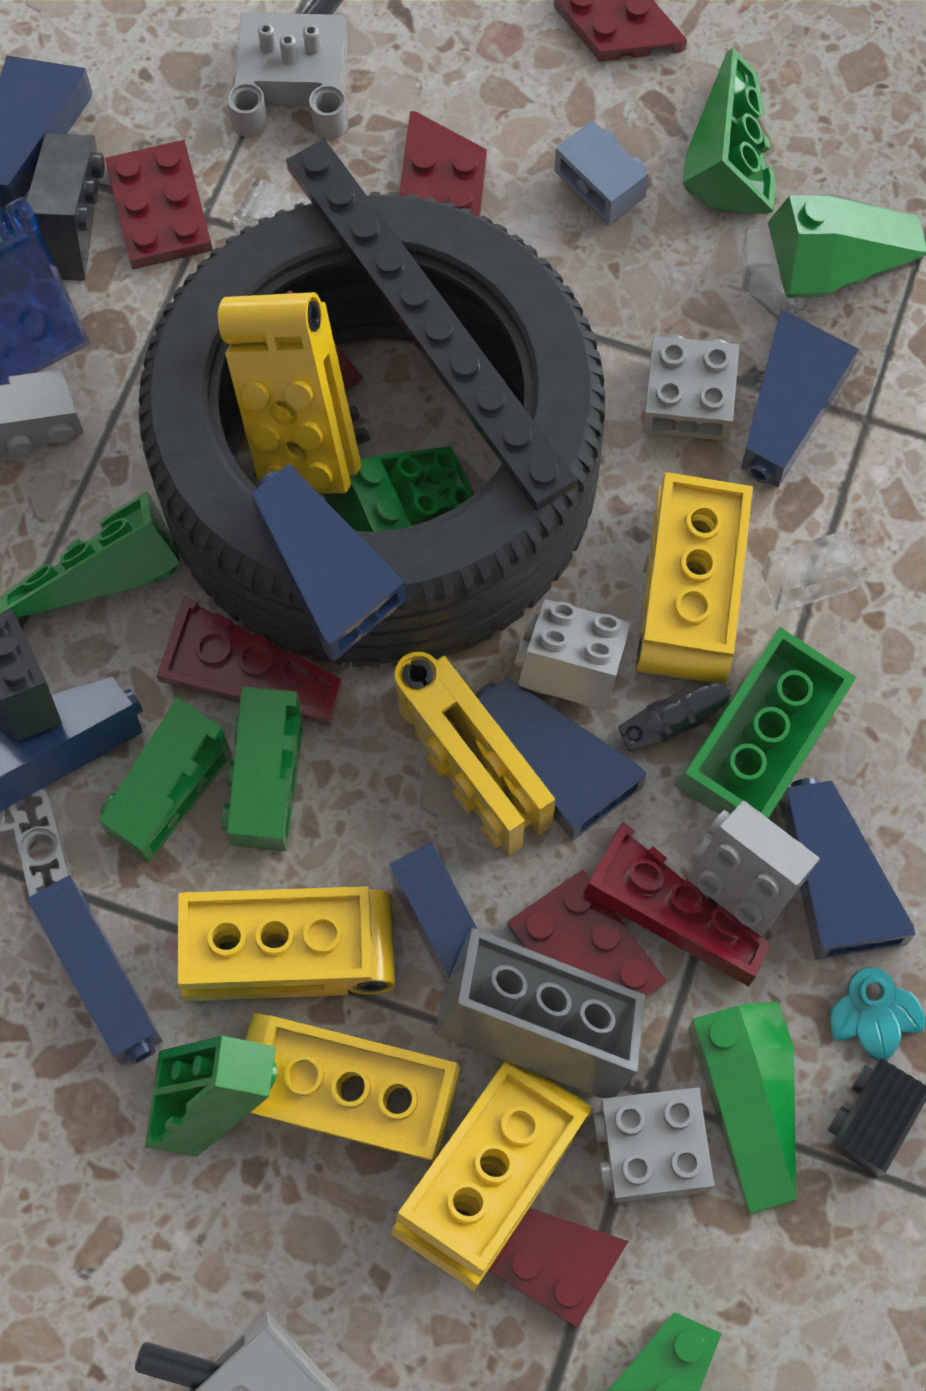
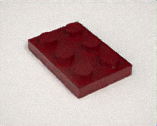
M185 140L105 158L132 270L213 251Z
M583 869L507 921L508 928L522 947L644 994L645 999L666 985L667 980L616 912L583 894L590 881V878Z

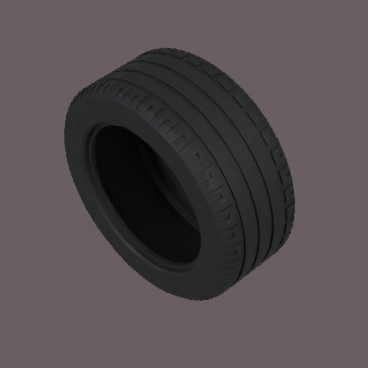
M371 192L367 196L576 477V488L536 511L501 464L494 476L475 495L441 516L403 529L379 532L355 531L405 582L406 602L334 662L327 656L256 513L252 492L255 491L256 487L237 464L238 448L244 424L225 355L226 350L231 344H226L223 341L218 326V309L224 297L286 294L288 291H292L293 293H316L320 301L325 302L333 340L337 345L368 339H399L413 342L312 202L307 205L303 203L295 204L294 209L289 211L281 209L275 212V215L271 218L266 216L259 219L258 225L243 228L238 236L233 235L228 238L225 246L222 248L216 247L210 253L208 259H203L197 265V271L190 273L185 278L184 284L173 295L174 301L167 303L162 317L156 324V335L151 336L143 363L145 370L141 373L138 399L140 404L138 411L140 437L142 443H144L143 451L168 529L185 565L191 568L192 576L206 594L210 597L214 596L215 603L235 621L242 620L246 629L269 641L273 639L280 648L290 650L301 656L307 653L313 655L315 660L327 661L341 665L343 661L352 662L353 667L371 666L380 668V664L392 663V667H396L402 657L412 652H424L435 659L446 655L450 656L456 654L457 649L463 646L469 649L477 643L491 638L492 632L497 629L503 631L514 621L521 618L527 607L532 609L551 589V582L557 581L573 558L572 551L578 549L587 529V519L591 516L597 490L604 432V374L599 351H597V342L587 317L583 316L581 305L574 297L570 287L563 285L562 276L551 267V264L545 258H539L536 249L531 245H526L523 239L516 234H508L506 227L500 224L495 225L486 216L477 217L473 215L472 210L467 208L459 209L450 202L441 204L437 203L435 198L419 199V196L414 194L402 197L398 196V192H389L388 195H380V192Z

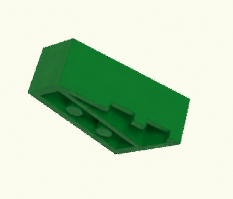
M252 687L241 688L239 717L236 720L234 734L236 744L235 758L230 761L228 771V786L232 787L230 803L224 804L221 819L222 831H227L232 846L287 851L305 723L297 692Z
M177 697L118 790L111 794L103 804L98 821L104 831L150 863L231 759L232 754L222 727Z
M218 1036L160 1050L145 1147L199 1156L269 1097L270 1089L273 1087L277 1076V1065L274 1062L276 1047L227 1036Z
M674 1312L607 1391H700L722 1333Z

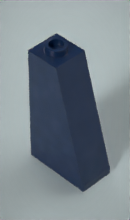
M6 56L0 75V207L17 208L31 187L45 133L67 134L90 101L93 92L86 68Z
M785 310L781 312L778 319L741 468L745 469L756 481L761 483L769 482L778 488L852 371L859 351L858 348Z
M289 463L278 472L268 473L258 482L255 491L252 492L256 513L327 656L334 662L406 602L405 582Z
M112 676L52 694L62 724L20 741L0 727V812L142 734L143 730L137 715L142 713L143 710L130 688L123 691Z
M505 678L497 685L494 682L488 683L475 694L555 798L554 819L572 841L644 787L647 773L638 764L525 688L518 686L510 678Z
M811 777L792 782L791 787L786 789L781 799L787 833L820 858L800 887L815 960L908 945L916 935L914 925L833 781L818 782L817 778Z
M430 842L389 865L393 889L447 984L468 932L472 927L478 928L434 845Z
M68 875L28 897L27 900L116 1060L121 1065L128 1061L133 1065L153 1055L156 1052L154 1046L163 1042L89 902L72 877Z

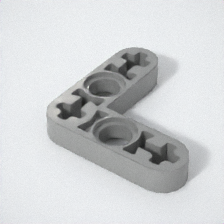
M43 788L0 812V840L15 836L29 896L47 887L45 877L41 872L50 870L54 883L68 875L71 876L54 805ZM34 797L37 803H42L35 809L37 820L41 824V826L37 827L32 826L31 819L25 810H20L27 807L26 800ZM39 838H48L53 841L54 845L52 854L44 860H35L29 855L31 844Z

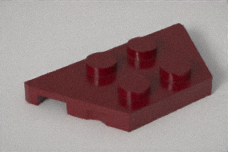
M554 0V8L599 62L618 60L623 56H631L633 58L649 56L652 49L672 47L673 53L686 50L687 39L654 0Z
M410 111L399 196L407 197L409 194L418 195L419 199L435 198L437 203L445 204L450 202L459 209H470L473 211V215L480 217L487 165V149L416 111Z

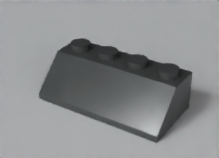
M472 927L467 934L443 993L435 1035L600 1098L616 1097L638 1070L645 995Z

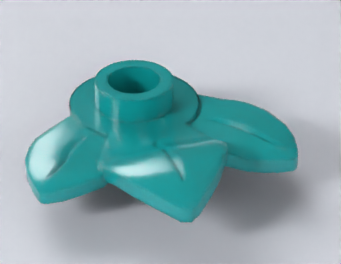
M865 967L852 975L848 983L847 995L834 1004L830 1015V1028L833 1039L846 1040L857 1035L860 1044L876 1061H879L881 1058L888 1060L897 1050L901 1039V1031L910 1033L923 1032L925 1017L917 998L909 991L896 988L893 979L886 971L876 967ZM872 982L877 983L880 988L879 996L874 1000L868 999L865 992L868 984Z

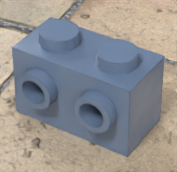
M594 120L556 147L554 172L609 225L646 197L649 173L643 162L637 157H631L620 146L614 134L609 130H603Z

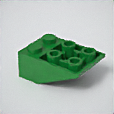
M452 446L360 458L362 467L357 475H349L351 485L347 492L324 494L327 503L354 531L364 532L403 529L424 523L455 509L475 495Z

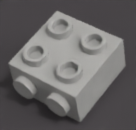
M675 334L653 336L643 432L728 441L734 415L740 344L728 343L722 339H709L707 341L685 339Z
M544 599L539 615L530 614L524 640H521L514 666L522 668L518 686L534 690L540 694H549L574 701L583 706L607 710L631 622L617 619L609 614H599L577 608L566 602Z
M743 800L731 815L723 810L709 827L707 833L713 836V838L707 837L692 855L691 859L697 864L687 880L698 887L703 894L712 898L729 911L742 924L763 937L784 912L820 858Z
M699 1087L602 1098L600 1104L601 1112L593 1113V1126L596 1143L605 1142L607 1161L599 1162L600 1179L603 1192H612L613 1204L707 1193L712 1190L714 1181Z

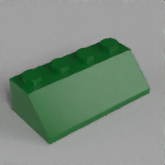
M779 627L756 657L731 696L730 701L727 702L728 705L724 707L674 786L714 812L721 813L725 810L731 815L744 800L758 812L769 818L855 681L856 676Z

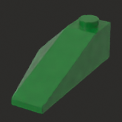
M788 196L767 222L786 298L825 297L835 293L841 287L854 283V285L861 283L869 276L882 271H891L926 256V242L919 216L833 196Z

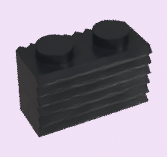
M882 1058L873 1068L867 1065L863 1066L851 1087V1090L857 1093V1097L849 1110L841 1105L827 1131L834 1135L829 1143V1148L878 1178L887 1172L926 1102V1085Z

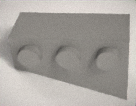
M62 369L9 376V384L0 385V459L8 456H23L33 448L49 443H64L73 438L74 435L84 433Z

